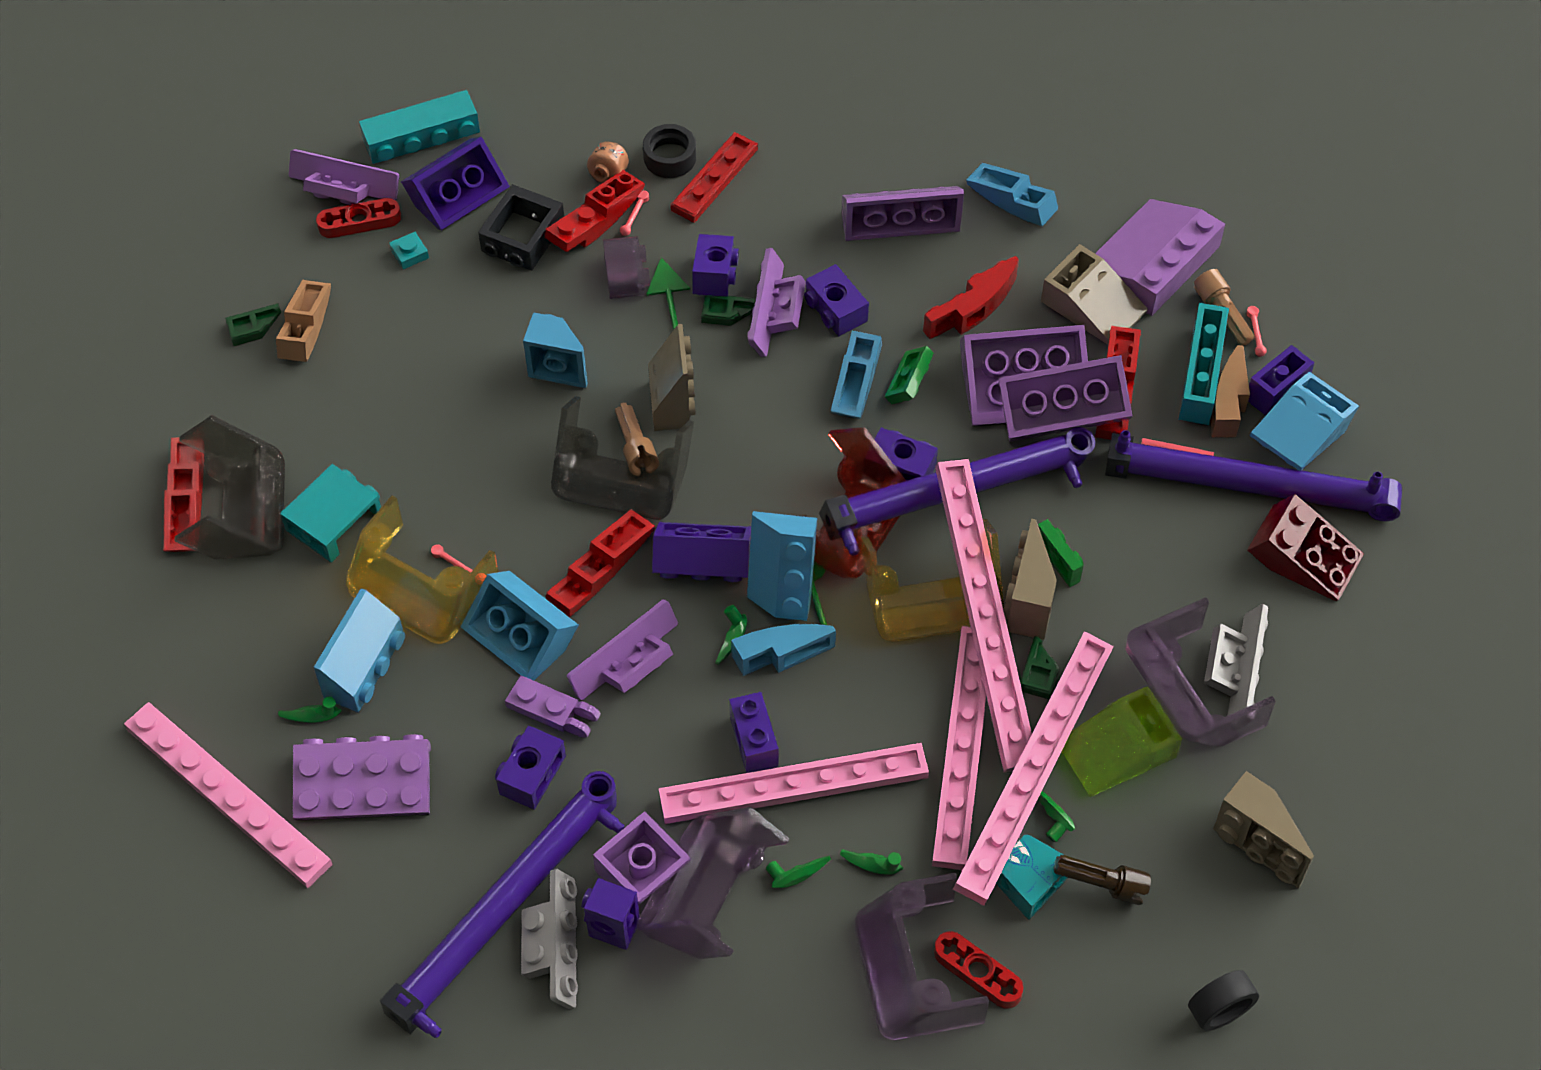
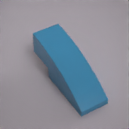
M982 163L966 179L967 184L984 198L1010 214L1033 224L1043 226L1058 210L1055 192L1031 185L1029 175Z
M852 330L847 353L844 355L831 413L861 419L882 347L881 336Z
M792 624L758 630L731 640L732 658L743 676L773 663L779 673L834 648L836 630L831 625Z

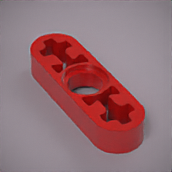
M383 198L325 209L317 215L316 222L319 233L323 237L335 238L393 227L400 222L401 211L396 200ZM390 211L391 214L385 215L384 212ZM357 214L367 216L361 222L351 220ZM333 221V225H328L327 222Z
M948 931L939 935L935 942L934 955L942 966L1001 1008H1013L1020 1003L1024 987L1022 980L1016 974L959 933ZM952 944H955L957 946L956 953L950 952L946 955L944 953L945 946L950 947ZM961 957L965 958L963 966L959 965ZM974 962H981L987 966L989 972L986 976L978 978L974 977L968 968ZM994 974H998L996 982L993 981L992 986L989 987L988 985L991 983ZM1008 985L1014 987L1013 995L1010 993L1006 994V996L1000 994L1001 986L1004 988Z

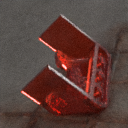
M865 427L830 430L828 433L829 437L844 455L837 469V477L846 491L844 495L846 494L847 498L906 481ZM793 515V516L807 517V515ZM900 516L854 529L853 534L859 548V553L854 556L849 554L842 538L830 541L823 525L820 531L816 529L814 564L842 578L860 577Z

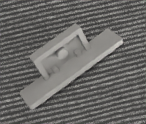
M1264 604L1257 606L1244 615L1241 633L1223 624L1213 628L1204 683L1231 696L1226 721L1231 726L1248 719L1255 708V703L1253 702L1254 694L1259 682V663L1264 652L1262 646L1264 632L1268 626V606Z
M554 869L550 871V901L522 910L521 975L531 979L550 973V999L567 1009H572L576 1007V994L578 992L576 981L578 953L576 949L577 917L575 906L577 886L573 877L559 869Z

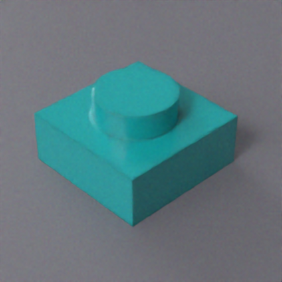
M416 231L389 242L390 250L402 269L429 259L428 250Z

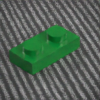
M927 345L905 352L885 394V398L891 404L909 401L917 395L918 387L929 369V363L934 354Z
M1048 519L1039 523L1038 527L1051 564L1069 587L1076 585L1081 581L1084 567L1081 556L1078 552L1071 550L1066 543L1062 531L1059 528H1055Z

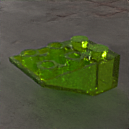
M1146 686L1119 698L1071 731L1062 752L1091 797L1176 758L1182 738L1149 687Z

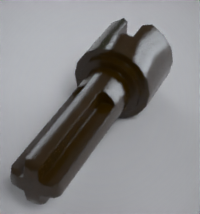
M1065 855L1057 856L1054 862L1053 871L1055 874L1108 889L1112 898L1140 906L1143 904V900L1140 896H1137V893L1146 895L1150 890V874L1138 869L1120 865L1113 870Z

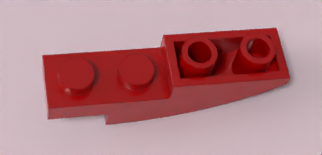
M622 170L585 194V203L546 228L545 238L565 252H568L578 244L586 248L627 211L644 189L645 183Z
M1016 255L1007 260L999 261L994 267L982 273L974 274L967 280L966 293L957 294L952 300L940 306H934L925 313L923 327L925 335L932 339L953 327L962 335L992 314L1004 301L1016 280L1019 262Z

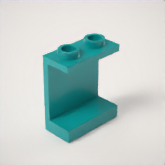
M331 464L280 515L287 532L329 562H333L340 555L336 540L367 510L379 516L382 513V508L379 500L380 495L372 486H364L357 481L347 469L341 470L334 464Z

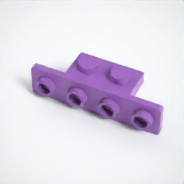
M293 149L290 152L289 177L303 180V191L312 192L315 197H333L340 199L341 203L349 205L357 204L367 196L380 199H397L399 174L397 172Z
M773 248L765 250L764 260L761 263L762 271L757 285L755 306L752 309L751 328L748 331V342L760 357L767 356L772 333L798 329L806 281L801 275L782 279L784 264Z
M661 600L567 674L576 697L581 700L585 699L605 682L625 693L673 655L669 644L660 640L678 625V621L668 601Z

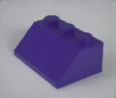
M482 136L468 139L401 181L415 207L438 230L446 228L510 187Z
M659 522L653 535L652 573H660L662 578H678L679 574L691 575V578L696 580H708L710 576H723V580L730 582L741 581L742 577L748 578L751 526Z

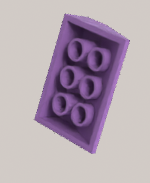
M1150 199L1095 254L1108 263L1148 308L1146 313L1153 316L1220 247L1225 223L1202 209Z
M1075 325L964 335L960 339V349L972 426L1005 423L998 378L1087 362L1085 326Z

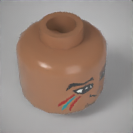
M609 141L602 142L588 158V171L595 180L603 183L622 170L627 169L629 163L628 155L621 145Z

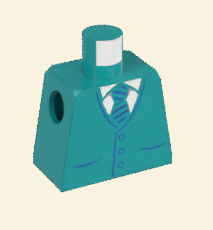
M1024 835L1014 845L996 884L1022 914L1030 920L1068 877L1055 874L1053 871L1056 857L1064 854L1030 835Z

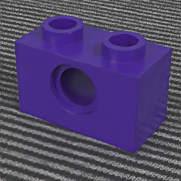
M699 234L692 270L693 294L728 297L729 286L735 285L736 267L732 266H738L739 249L734 248V236Z
M836 264L806 279L804 297L807 304L812 309L815 308L818 311L825 326L832 328L838 337L868 322L869 302Z
M1290 345L1251 377L1248 402L1266 416L1294 383L1308 372L1312 373L1315 362L1293 345Z
M881 427L866 455L865 473L895 484L932 474L937 463L938 448L925 441H917L903 436L898 431H890Z
M762 692L729 699L730 720L746 773L779 767V748Z
M528 725L523 735H518L515 738L511 748V755L507 762L503 761L496 771L495 780L499 795L535 810L566 757L564 740ZM528 763L535 764V766L530 769L521 768L522 766Z
M598 878L593 889L588 888L585 892L581 905L585 912L584 922L587 924L588 936L627 950L640 922L637 892Z

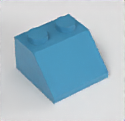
M533 312L523 339L528 377L586 388L588 382L584 347L563 318L551 314L544 315Z

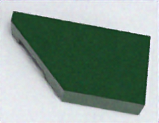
M705 295L701 323L732 326L752 314L756 299Z
M279 303L226 317L225 320L233 346L262 339L281 314Z
M1034 636L1020 684L1022 692L1049 700L1059 667L1053 657L1049 656L1042 645V640L1038 636Z

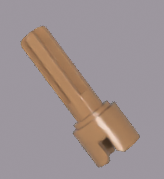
M1218 269L1208 270L1197 277L1194 281V289L1204 304L1229 308L1228 329L1239 345L1249 344L1255 338L1254 334L1229 298L1231 289Z
M626 402L621 403L620 407L615 409V413L626 441L623 453L629 470L633 475L640 476V468L645 466L646 472L651 474L659 465L652 441L643 437L633 407L627 405Z

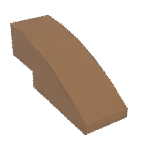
M301 281L284 311L285 323L276 337L277 356L279 359L308 361L323 323L330 296L331 283Z
M1237 345L1222 371L1211 416V437H1236L1241 421L1240 412H1245L1250 391L1243 345Z

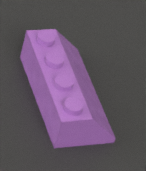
M958 186L842 195V220L845 240L959 232L961 228L964 191Z
M1121 355L998 378L1009 442L1067 432L1074 427L1089 428L1131 420L1133 416Z

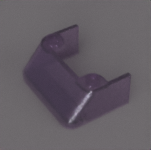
M1205 597L1134 628L1127 636L1125 648L1178 733L1189 741L1221 747L1266 727L1276 700L1273 696L1268 697L1226 717L1217 714L1210 715L1177 665L1182 657V648L1177 639L1202 629L1209 601Z
M752 807L698 816L689 824L678 844L691 857V861L652 893L638 920V929L648 937L698 959L731 956L734 950L720 940V930L712 925L739 872L756 869L764 859L766 847L785 845L790 838Z
M956 873L902 882L861 908L856 915L855 931L877 1027L880 1033L888 1039L900 1040L985 1023L989 1004L987 996L952 1002L949 989L942 981L937 979L917 980L903 923V918L919 914L924 907L954 902L955 890L953 888L957 882Z

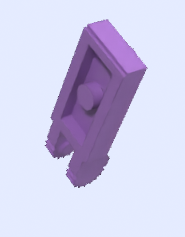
M520 675L505 700L506 707L562 732L568 731L582 738L588 737L591 730L588 725L573 718L574 714L591 721H597L601 714L598 709L586 702H579L573 697Z

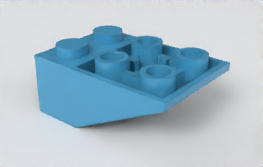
M1308 372L1293 384L1255 427L1250 436L1263 447L1285 460L1287 464L1301 471L1345 433L1359 405L1311 372Z

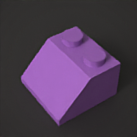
M645 811L593 854L594 868L603 880L636 891L638 904H641L691 861V857Z

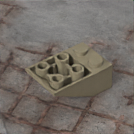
M1080 244L1044 279L1041 302L1076 325H1084L1087 332L1106 344L1109 342L1111 325L1132 328L1148 311V308L1103 258Z
M678 324L648 363L654 431L690 428V416L696 415L690 336H684L683 325Z
M1031 519L1029 530H1022L1019 551L1012 571V580L1007 590L1004 615L1005 619H1008V632L1032 638L1038 636L1041 640H1044L1057 579L1037 521Z
M1246 771L1223 799L1213 830L1225 842L1235 844L1245 851L1251 860L1270 868L1281 881L1293 884L1299 889L1314 855L1277 792Z

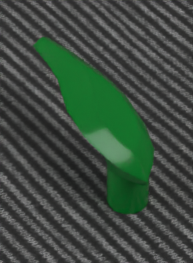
M730 605L724 610V614L732 625L726 633L725 642L715 662L717 665L724 661L732 652L731 640L743 636L747 627L746 614L741 615L735 605Z
M325 697L322 705L305 706L295 710H279L278 716L299 722L314 723L333 719L342 710L335 707L336 701L333 697Z
M1041 791L1038 801L1044 806L1049 817L1055 821V824L1046 835L1056 843L1066 831L1075 830V826L1064 810L1045 792Z
M843 849L840 852V855L849 862L873 873L894 874L904 869L900 865L901 856L897 852L890 853L888 857L874 853H855Z
M830 855L804 865H796L788 871H784L776 861H772L766 866L765 870L774 879L772 882L773 888H786L808 879L827 864L831 858Z

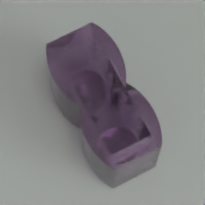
M638 236L604 239L603 252L610 299L645 295V286H650L649 269L642 266V263L647 262L645 245H639Z

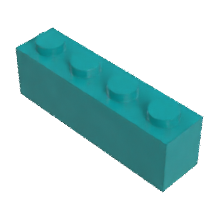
M467 90L359 121L362 139L372 164L480 132L478 114Z
M1199 303L1178 420L1209 425L1215 403L1229 308Z

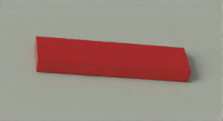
M734 132L671 203V211L695 223L757 152L758 143Z

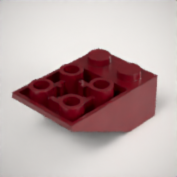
M1296 494L1272 506L1247 549L1249 553L1269 570L1334 601L1340 599L1364 555L1361 550Z

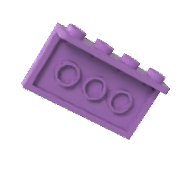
M411 734L404 735L403 740L390 741L388 736L370 737V742H356V738L342 737L337 738L336 743H323L322 739H305L303 744L293 745V819L310 820L430 814L429 752L431 751V743L428 739H423L422 735Z

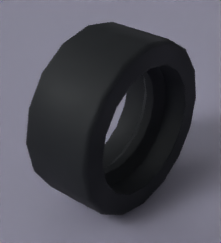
M663 124L651 129L643 139V159L647 169L654 175L663 178H676L688 173L696 163V139L692 132L684 126L677 124ZM664 144H677L686 149V152L675 158H663L653 153L657 147Z
M1236 970L1216 978L1201 988L1189 1000L1188 1008L1204 1031L1220 1028L1242 1016L1255 1005L1260 994L1243 970Z

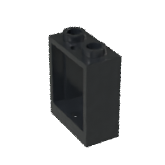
M512 184L478 232L481 251L490 257H498L516 267H524L532 271L551 244L545 238L546 228L565 217L563 203ZM513 212L541 223L527 245L498 234Z

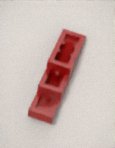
M1111 325L1106 358L1122 356L1131 404L1141 330ZM1129 420L1096 426L1095 437L1111 440L1112 433L1120 434L1123 430H1128Z
M202 436L171 438V462L168 464L167 490H164V552L197 551L204 474V439Z
M632 509L629 510L590 542L589 551L568 567L567 576L546 592L545 599L568 617H571L592 599L629 561L655 530V525Z

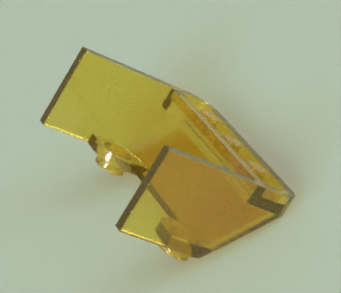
M391 495L360 533L346 576L348 592L355 598L361 588L367 590L400 617L401 624L432 643H446L461 628L487 574L499 572L495 552L489 550L471 573L461 567L451 566L441 571L434 580L385 552L390 547L393 537L403 526L398 500L395 496Z
M985 518L982 520L1004 611L998 533ZM867 536L861 537L866 586L875 625L883 639L896 642L960 632L962 626L971 627L960 577L899 586L896 572L887 565H878L876 551Z

